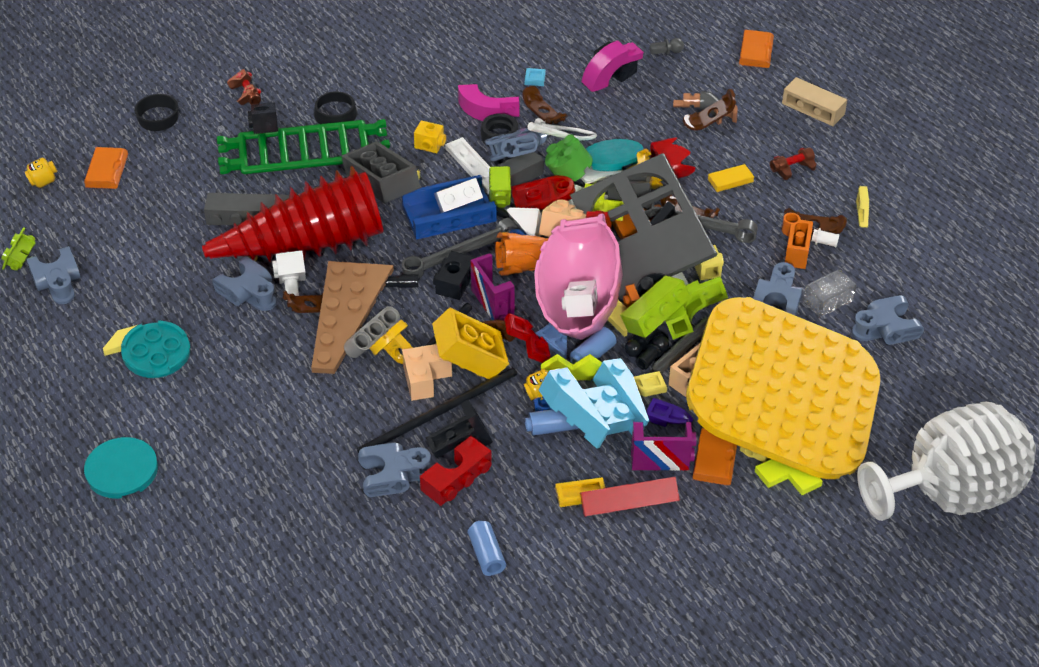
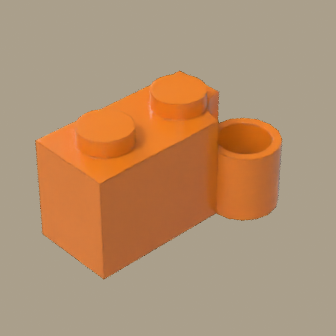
M787 213L783 217L782 233L789 236L785 262L791 264L794 268L806 269L813 221L801 220L800 216L796 213Z

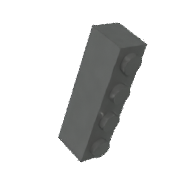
M208 193L204 207L206 225H234V223L239 225L247 220V212L252 216L260 212L261 202L267 208L274 205L275 194ZM277 194L283 201L289 198V195Z

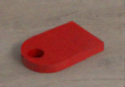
M560 175L511 187L516 208H538L539 210L545 209L557 200H571L570 195L576 191L573 180L567 176Z

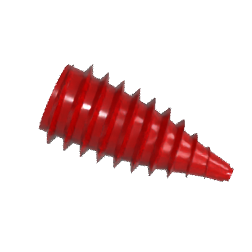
M351 166L348 177L343 178L336 170L333 182L328 183L320 176L319 186L312 188L305 181L304 192L297 194L290 187L289 198L284 201L275 194L274 205L267 208L261 202L259 213L252 216L247 212V220L239 225L234 223L232 229L223 234L220 233L219 236L205 242V245H202L205 258L235 257L237 259L238 256H250L254 261L255 256H266L270 263L272 262L273 255L302 251L303 260L305 261L306 251L314 250L319 258H321L322 248L330 247L336 255L337 246L345 243L352 251L353 241L361 240L367 247L368 237L382 234L383 226L366 172L358 173Z

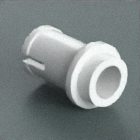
M821 228L819 230L814 229L811 241L815 242V245L821 243L836 247L839 234L821 231Z

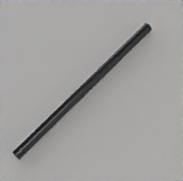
M512 367L357 448V452L359 453L364 447L386 444L461 405L460 403L468 399L470 400L517 376L516 369Z

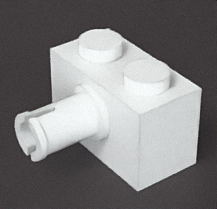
M302 251L276 254V261H272L274 278H279L280 284L284 283L288 294L293 293L295 296H299L297 281L306 280Z

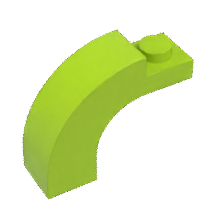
M720 276L701 284L696 280L686 285L691 298L665 320L673 340L694 332L691 320L699 310L728 298Z

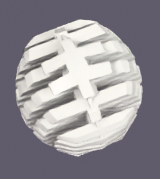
M980 402L981 404H968L966 407L954 408L934 417L925 424L924 429L921 428L914 443V451L912 452V471L888 479L885 472L876 463L866 462L861 464L858 468L857 478L862 499L869 512L880 521L886 520L893 515L895 509L894 493L918 485L925 495L927 494L932 501H935L944 512L965 515L967 512L976 513L981 512V510L994 508L1020 494L1031 479L1036 453L1033 436L1028 432L1025 424L1015 415L1009 413L1002 405H996L992 402Z

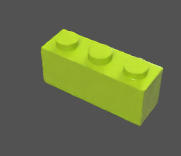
M665 275L620 316L628 333L646 338L691 297L683 280Z

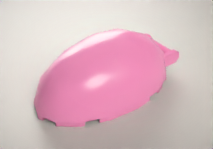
M599 214L598 217L571 221L561 220L560 226H556L551 231L552 235L548 241H544L534 272L536 298L545 319L561 334L579 340L600 331L618 302L623 276L619 244L610 227L607 226L604 214ZM596 280L598 303L594 316L567 317L566 310L562 309V297H564V290H567L569 282Z

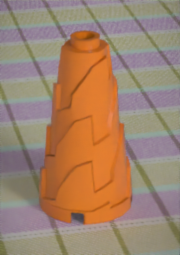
M499 232L496 238L502 239L501 242L495 243L496 267L503 268V270L498 273L501 276H508L509 274L535 270L536 262L541 254L540 249L544 241H548L549 238Z

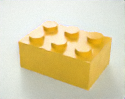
M450 307L432 323L438 354L443 360L487 379L497 376L509 365L501 331Z

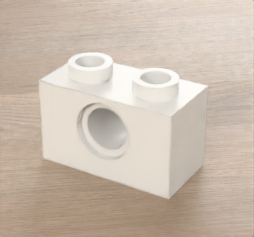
M476 178L434 193L441 213L483 198Z
M596 280L569 282L567 290H564V297H562V309L566 310L567 317L594 316L598 303Z

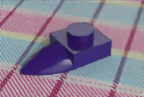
M656 398L652 399L646 411L649 422L664 427L668 423L686 424V422H693V418L682 408Z

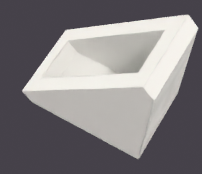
M538 208L507 209L509 217L515 221L520 230H523L527 235L540 237L539 230L542 215Z

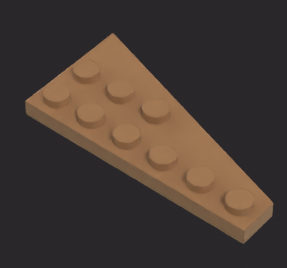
M328 261L311 367L312 373L335 374L346 355L344 343L364 324L376 303L378 294L384 289L388 277L392 275L394 265Z

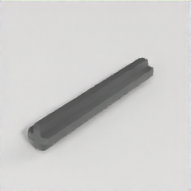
M705 317L693 328L694 332L686 334L652 366V370L655 372L660 371L662 374L700 340L709 317Z

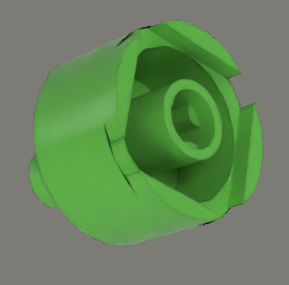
M572 134L566 136L557 144L549 145L546 149L545 164L554 176H567L573 182L582 178L586 174L584 172L586 167L588 166L590 169L593 162L592 156Z

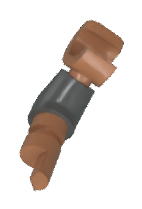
M700 91V93H694V95L684 93L683 100H674L673 107L690 108V105H694V108L704 110L719 101V99L713 93L707 91ZM736 105L733 111L726 115L732 118V122L737 123L738 116ZM713 109L710 113L717 115L718 109ZM722 118L716 121L718 125L722 123Z

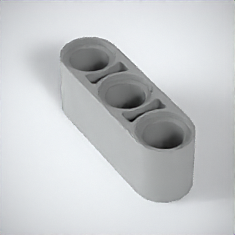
M391 306L380 311L344 343L346 354L352 358L362 355L400 321L399 312Z

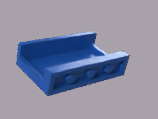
M481 175L422 187L402 196V207L416 239L497 221L496 205L494 201H489L483 189ZM474 178L477 179L483 198L441 213L434 193Z

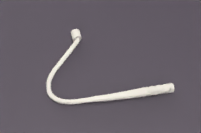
M537 118L535 123L530 122L528 124V130L560 138L570 135L560 130L591 135H574L579 141L591 140L597 137V134L594 132L546 124L540 118Z

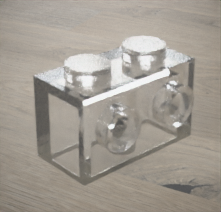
M838 269L806 285L803 302L821 317L833 312L844 304L852 302L855 296L856 284Z

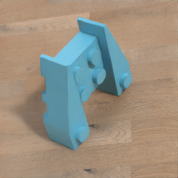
M621 358L602 362L593 378L597 387L582 389L569 369L562 368L548 371L539 388V392L548 405L555 412H562L567 417L566 422L572 427L576 425L585 433L584 438L596 448H600L607 435L629 431L632 435L633 422H643V430L649 422L633 374Z

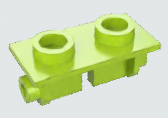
M24 227L19 235L15 233L10 243L12 247L10 249L6 248L1 258V260H4L2 269H5L6 265L15 271L21 269L27 256L35 246V237L25 235Z

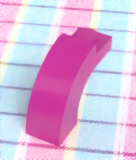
M618 40L602 48L591 59L584 71L581 82L591 92L606 88L611 76L619 67L643 59L644 52L633 42L622 45Z
M477 84L458 85L459 104L464 112L471 117L483 121L486 117L493 114H507L512 117L519 116V97L492 98L482 94Z

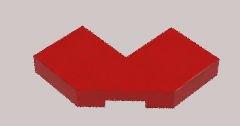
M508 313L504 318L507 334L526 342L528 358L541 363L550 359L548 342L543 337L539 338L534 333L531 323L526 319Z

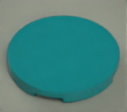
M612 139L595 143L587 147L586 150L593 158L591 165L593 170L618 171L622 170V166L632 163L633 165L637 164V152L643 150V146L633 140Z
M158 320V323L139 324L132 328L122 341V359L126 367L133 373L146 378H160L178 371L187 362L190 356V342L185 331L171 322Z
M130 437L115 438L100 444L89 454L84 465V474L90 488L103 497L119 499L122 496L137 491L142 492L153 482L158 471L157 457L152 447L142 440Z

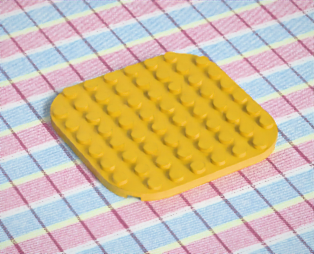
M751 297L730 298L716 305L707 320L687 386L686 398L689 409L693 410L698 417L697 422L711 434L809 475L822 479H839L843 475L854 473L865 458L879 392L880 373L872 356L858 341L754 300Z

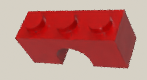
M472 436L454 448L455 464L458 465L457 468L447 469L439 463H435L420 475V490L440 506L447 501H452L460 490L464 487H469L476 477L481 473H486L492 465L491 450Z

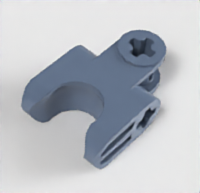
M527 127L519 129L514 133L485 140V144L489 145L492 153L490 160L495 161L505 157H516L532 153L548 139L549 135L530 131Z
M69 246L59 249L61 255L53 263H42L38 260L37 256L27 258L29 270L37 291L49 288L52 299L58 304H67L74 299L75 294L71 281L81 277Z
M247 256L238 261L241 276L231 278L219 274L212 279L215 291L236 306L241 305L245 301L261 311H268L276 306V298L272 295L274 293V286L271 283L272 277L270 273Z
M786 262L776 264L770 281L759 278L753 299L768 305L779 306L785 312L796 316L803 288L793 286L794 266Z
M899 295L875 300L868 305L867 310L859 311L855 316L856 324L853 326L852 335L860 341L883 338L886 344L892 345L920 338L924 327L917 319L907 320L898 317L905 314L909 305L907 299Z
M388 443L364 447L358 453V461L363 468H378L382 470L378 474L369 475L365 478L363 491L368 497L403 493L409 489V482L420 481V475L431 467L430 452L422 447L403 450L402 445L399 443Z

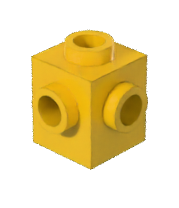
M420 121L414 132V147L438 153L441 146H444L446 142L444 126Z

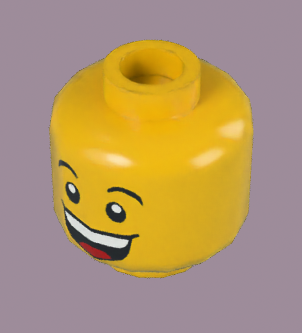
M42 157L27 165L25 175L32 186L36 185V187L42 188L55 181L54 173L58 171L52 161L48 162Z
M546 369L527 376L524 387L530 400H535L537 397H541L540 400L544 399L539 392V388L548 373Z

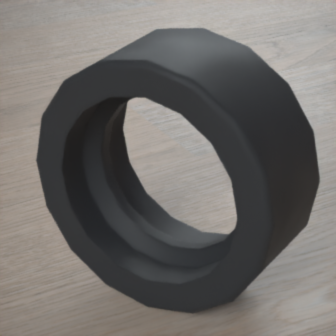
M507 114L490 115L481 123V139L485 144V140L502 135L490 132L498 128L510 131L504 135L514 133L519 130V124L515 118Z

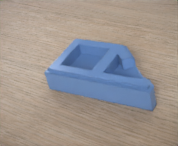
M550 323L535 333L539 338L543 337L548 342V346L553 352L564 359L567 358L566 335L561 334Z

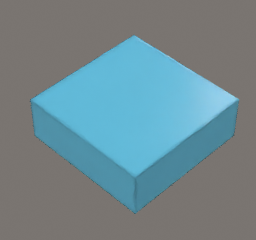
M527 68L525 85L544 86L546 70Z

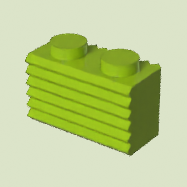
M490 167L489 200L490 202L494 201L497 207L504 208L506 205H510L511 199L510 167Z

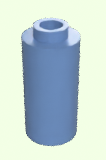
M603 327L600 331L591 335L570 353L571 363L575 364L589 354L599 359L616 345L617 340L614 333L610 329Z
M553 409L530 412L528 418H525L526 431H531L532 436L579 429L576 425L572 427L566 422L567 417L562 412H555Z
M487 521L474 522L468 529V535L483 574L491 576L501 573L506 568V562L491 524Z

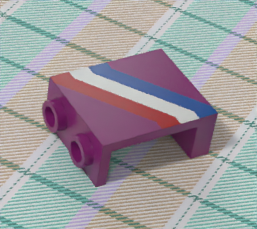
M491 253L472 259L471 291L492 320L504 321L508 313L515 315V286L511 281L498 286L493 285Z
M633 422L631 444L632 470H689L690 461H694L695 451L692 446H696V432H692L691 422H686L685 437H644L643 422Z

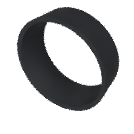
M339 91L321 95L315 102V120L319 124L354 121L357 117L354 99L349 94ZM335 101L345 102L352 106L349 111L340 115H327L319 110L322 105Z
M166 94L146 96L139 100L134 108L139 124L146 130H166L172 127L178 120V102L175 98ZM155 107H166L174 111L172 115L162 120L152 121L141 118L144 112Z

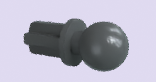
M674 38L670 43L668 39H665L664 42L650 44L651 54L666 53L668 55L670 50L673 53H680L684 49V42L680 38Z

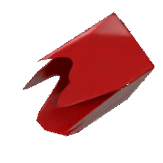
M677 137L652 142L650 145V153L652 154L650 159L660 154H665L677 179L689 176L695 171L696 167L681 164L691 152L682 146L672 144Z

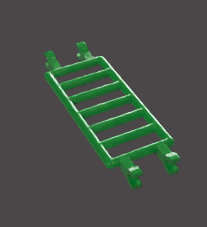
M363 120L286 127L278 128V132L254 134V131L240 132L236 138L217 136L219 153H225L231 149H239L238 159L218 157V163L221 166L220 174H228L234 170H240L242 174H254L343 164L341 156H329L326 131L338 130L341 154L344 155L349 153L346 129L358 128L361 147L369 144L367 135L387 136L386 120H378L373 124H365ZM318 132L321 158L309 160L306 134ZM298 134L301 160L289 162L286 136ZM278 136L281 163L269 164L266 138ZM258 139L260 165L248 166L246 140ZM389 140L380 142L385 147L390 148Z

